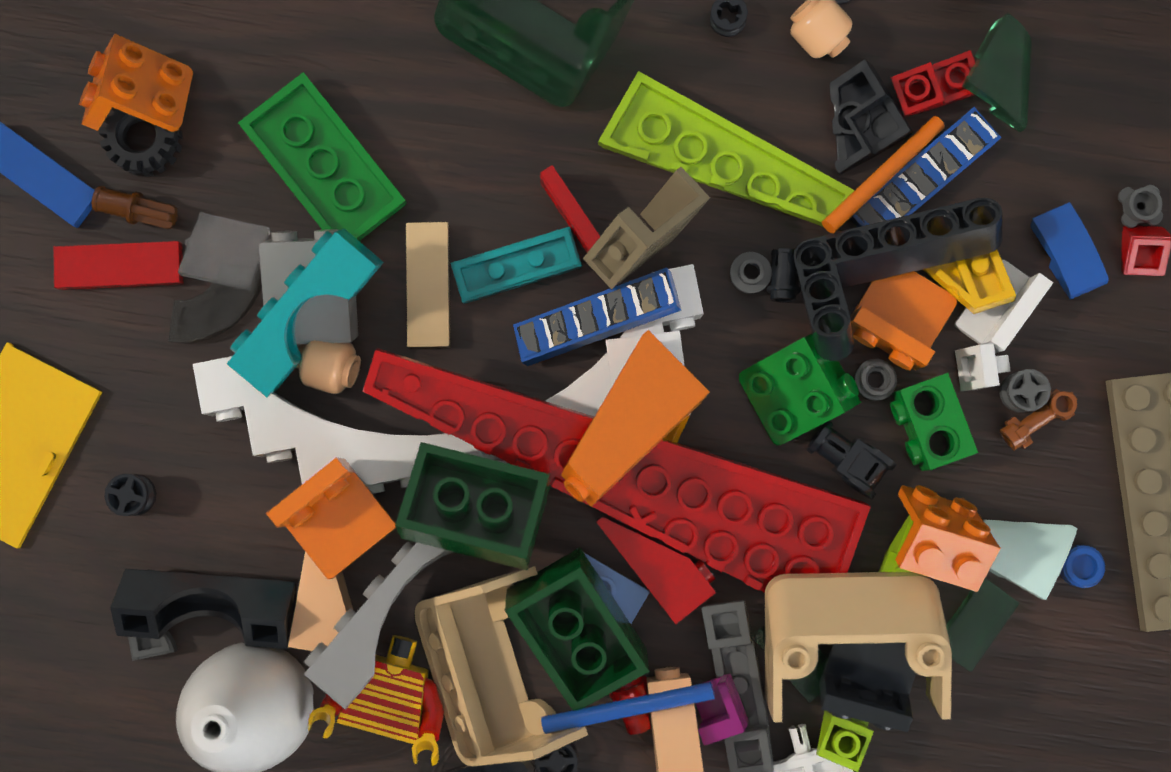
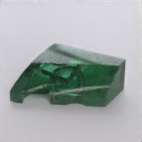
M1007 13L993 23L975 55L977 60L962 86L992 105L989 113L1018 132H1022L1028 123L1032 41L1025 27Z

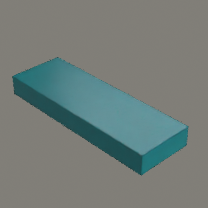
M570 226L450 263L463 304L582 268Z

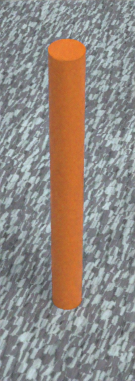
M933 116L822 221L823 227L829 233L834 234L945 128L944 122L939 117Z

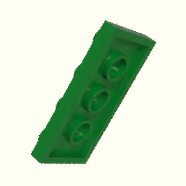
M304 72L238 122L322 230H341L345 228L360 241L407 204L403 196Z

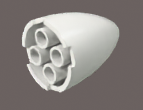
M245 643L228 646L203 661L184 685L176 712L178 736L188 755L199 765L213 772H263L292 755L308 735V719L313 711L314 691L311 681L304 675L306 671L302 665L283 649L245 646Z

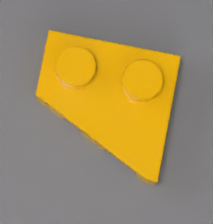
M997 249L988 254L923 269L973 314L1013 302L1016 298L1015 291Z

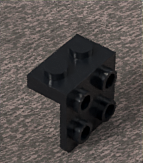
M905 643L832 644L819 683L821 710L828 711L833 716L841 719L855 718L870 722L882 730L896 729L908 732L913 719L909 694L917 673L912 670L906 660Z

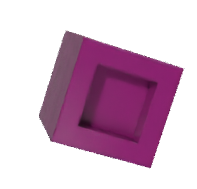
M730 673L703 682H712L715 693L714 700L696 703L702 719L698 732L704 746L745 732L749 723Z

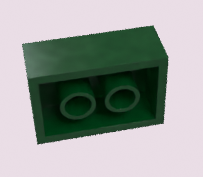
M421 442L396 521V529L402 539L528 571L550 490V474Z
M581 548L537 572V575L526 578L507 589L506 614L573 711L589 706L649 672L646 646Z

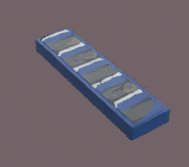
M973 107L908 162L850 219L857 227L913 214L1000 140L1001 136L979 111Z
M666 267L618 285L612 290L611 288L516 323L513 327L521 362L526 366H530L682 311L672 272Z

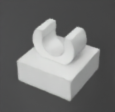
M994 343L955 350L961 392L999 386L998 373L1011 372L1009 356H995Z

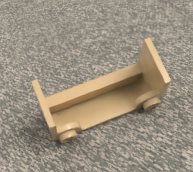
M535 566L528 568V571L522 569L420 601L416 605V625L433 680L437 685L453 746L460 760L467 766L535 760L588 735L586 727L545 734L542 728L541 717L556 713L550 705L541 699L529 700L504 622V619L509 618L505 612L507 589L512 587L513 583L537 575Z
M914 572L782 574L774 577L768 583L765 589V700L773 722H782V679H800L809 675L817 664L818 644L905 643V656L909 666L917 674L926 676L927 698L941 719H951L952 651L940 593L930 577Z

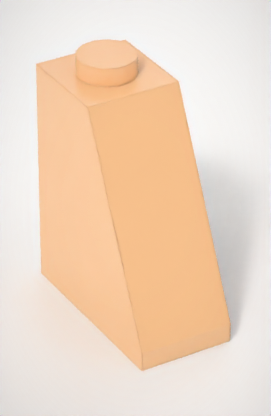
M680 667L654 670V677H647L648 695L692 686L689 674L680 673ZM694 704L650 712L656 772H704Z

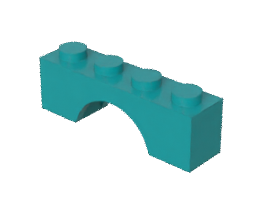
M345 228L336 231L334 234L327 231L321 236L311 249L316 254L306 268L299 264L284 282L289 289L279 300L272 297L257 314V317L262 321L251 333L246 329L230 347L235 354L226 364L265 397L278 390L302 360V355L296 344L294 328L297 315L307 300L319 295H335L349 300L361 291L384 263Z

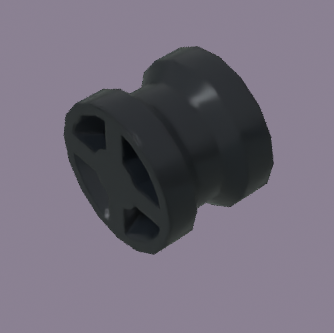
M121 474L109 481L105 488L104 498L106 505L115 514L120 516H138L145 514L153 507L157 492L155 485L149 478L137 474Z
M572 742L535 759L537 772H576L578 752Z

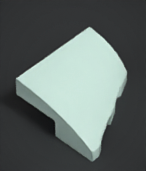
M983 520L990 527L992 536L1001 548L989 571L998 577L1007 579L1034 596L1046 600L1063 568L1078 528L1066 524Z

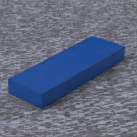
M0 122V173L69 224L79 228L92 210L91 203L95 190Z

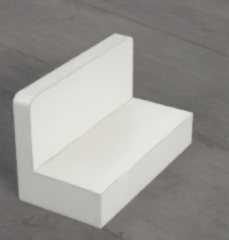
M1002 260L1015 291V301L973 314L965 307L954 323L958 330L979 345L994 343L995 354L1005 351L1054 283L1041 273L1028 277L1006 260Z

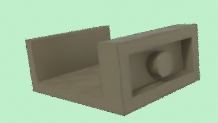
M680 167L640 214L655 230L654 232L627 207L615 217L583 259L612 290L671 243L710 197Z

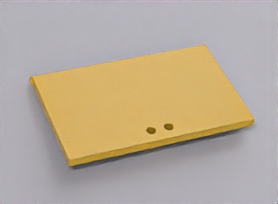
M9 342L5 344L0 353V540L18 549L21 548L103 392L27 354Z

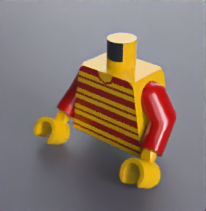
M393 635L387 657L375 655L374 677L345 710L326 694L320 704L321 708L313 710L309 716L308 731L311 730L312 724L315 721L324 720L327 722L328 727L323 734V738H328L333 732L335 716H338L337 723L413 744L412 756L415 764H417V756L422 750H430L433 752L431 758L432 766L436 765L439 760L436 742L440 738L444 709L436 683L428 678V669L411 664L417 641Z

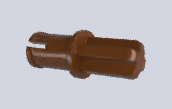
M98 186L93 193L91 203L93 211L126 218L127 223L132 225L141 222L165 229H172L178 220L176 206L144 198L141 192L136 191L128 194L111 190L104 186Z

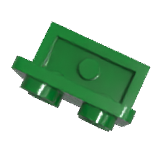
M812 334L779 350L739 374V381L775 445H783L861 403L858 397L859 389L854 378L849 373L844 372L839 361L825 360L818 355Z

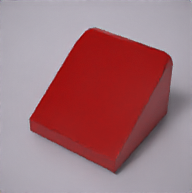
M1123 226L1122 274L1165 276L1171 250V234L1164 227L1135 226L1134 228Z

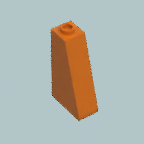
M649 330L639 339L561 473V476L565 479L564 486L568 492L580 502L585 500L591 507L699 406L710 393Z

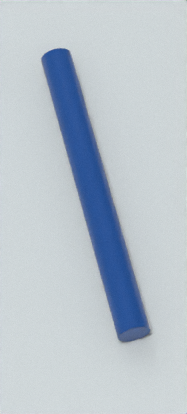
M712 682L586 707L575 711L541 717V723L544 733L548 734L714 700L715 693Z

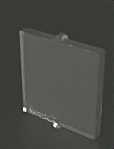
M200 212L191 237L185 240L187 248L178 270L179 275L250 291L260 264L259 243L268 240L271 233L270 227Z

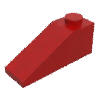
M603 516L596 521L675 624L716 593L710 585L716 578L701 560L693 563L690 558Z

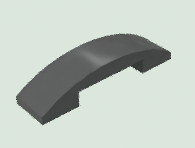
M745 600L704 605L701 608L708 648L712 649L716 678L731 674L749 719L745 732L724 739L730 772H774L763 682Z

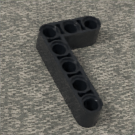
M976 198L801 242L794 251V262L818 355L825 360L839 361L851 354L854 348L851 319L842 288L995 251L1003 241L1002 208L999 203L989 198Z

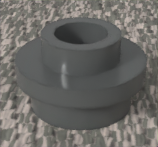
M745 252L739 255L730 267L732 284L736 289L746 294H755L762 291L771 280L772 269L769 261L763 255L756 252ZM748 265L755 266L759 272L756 279H748L744 275V267Z
M882 359L867 360L855 372L854 380L858 386L859 394L868 400H883L889 397L896 388V372L888 362ZM872 372L879 374L882 379V383L878 388H874L868 383V376Z

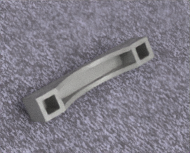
M406 542L391 560L396 565L386 579L379 574L364 591L363 595L368 600L357 613L350 608L334 626V629L339 633L328 646L322 642L319 643L306 658L304 663L309 668L304 675L346 710L374 677L375 653L379 635L392 604L404 587L424 568L441 557L453 553V551L416 543L413 546L410 542Z

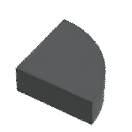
M169 631L160 639L128 637L132 661L178 651L176 642Z

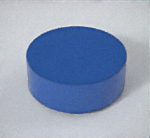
M1085 545L1071 546L1060 575L1072 586L1089 588L1098 584L1103 578L1105 561L1100 552L1095 548Z

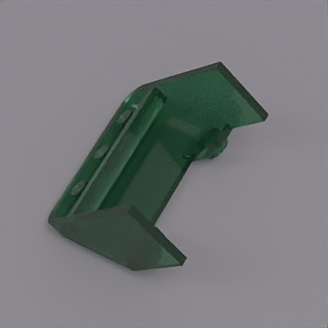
M439 0L434 14V21L438 31L451 42L549 103L558 107H566L572 104L581 94L614 43L634 0H617L608 11L600 8L588 9L580 16L576 25L536 0Z

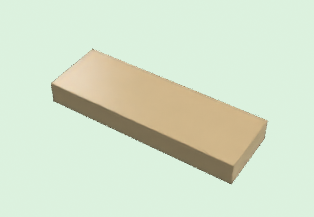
M448 222L406 223L407 347L450 348Z

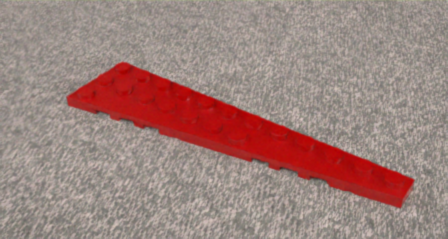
M379 348L375 350L363 392L416 419L429 423L432 427L448 435H453L473 445L474 448L488 455L491 454L511 465L550 474L551 487L573 497L564 486L565 479L561 476V473L594 416ZM666 439L660 441L592 506L650 537L658 538L670 547L682 553L686 552L705 562L708 566L720 572H725L743 581L746 585L765 592L768 583L774 577L782 574L848 573L871 508L865 502Z

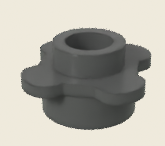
M1147 185L1137 190L1126 187L1119 192L1118 200L1122 203L1124 212L1121 222L1124 226L1134 228L1137 224L1141 223L1155 226L1162 221L1163 213L1161 210L1163 202L1160 191L1156 186ZM1138 203L1144 205L1143 210L1137 208Z

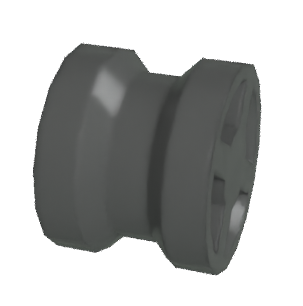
M1024 369L1009 374L1000 386L1002 403L1009 410L1016 413H1025L1042 408L1048 402L1051 395V386L1048 379L1043 373L1035 369Z

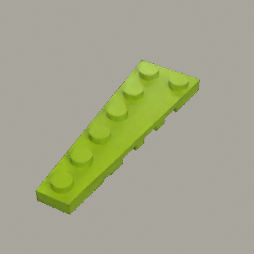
M640 71L637 72L598 141V145L604 149L672 173L682 167L694 181L823 226L822 221L855 191Z

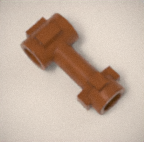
M1052 389L1048 402L1042 408L1037 409L1021 421L1015 416L1004 422L1006 426L1000 429V434L1012 450L1015 451L1019 447L1022 449L1033 443L1030 435L1054 418L1065 421L1073 417L1078 399L1073 392H1060L1058 389Z

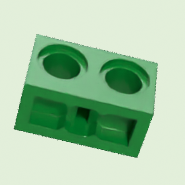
M948 373L892 393L894 401L890 402L893 417L899 426L904 425L909 441L905 442L908 457L914 466L919 465L921 471L933 470L978 453ZM918 393L927 395L931 400L932 407L926 416L918 413L914 407V399ZM934 432L940 433L946 440V449L940 456L933 453L929 446L930 437Z

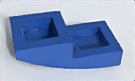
M1070 202L1032 218L1030 227L1051 258L1049 268L1070 300L1108 283L1109 278L1099 253Z

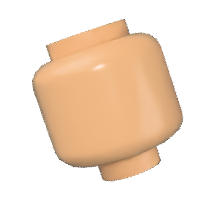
M806 0L790 18L794 22L790 30L792 37L812 58H821L826 54L834 58L851 42L847 35L851 31L852 20L835 0Z
M314 340L299 346L298 349L302 355V360L296 368H299V377L305 386L331 394H339L346 387L351 388L354 385L360 371L361 358L356 355V350L351 343H329Z

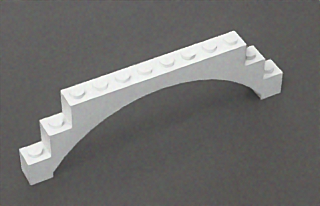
M694 265L669 269L672 272L682 311L626 330L620 338L641 336L647 330L652 334L664 333L663 326L670 325L671 331L695 327L694 320L701 319L704 313ZM607 353L591 369L567 388L547 399L546 402L595 416L612 387ZM232 356L193 364L201 413L208 416H216V422H223L242 418L241 411L245 410L253 456H266L267 463H274L292 459L291 451L296 450L302 484L338 457L345 459L372 494L384 492V483L399 480L401 488H405L408 485L421 442L507 463L446 433L435 435H389L357 430L330 422L300 409L276 393L265 397L226 364Z

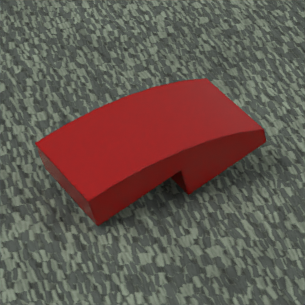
M971 50L933 65L931 62L891 77L904 117L929 111L971 97L985 90Z

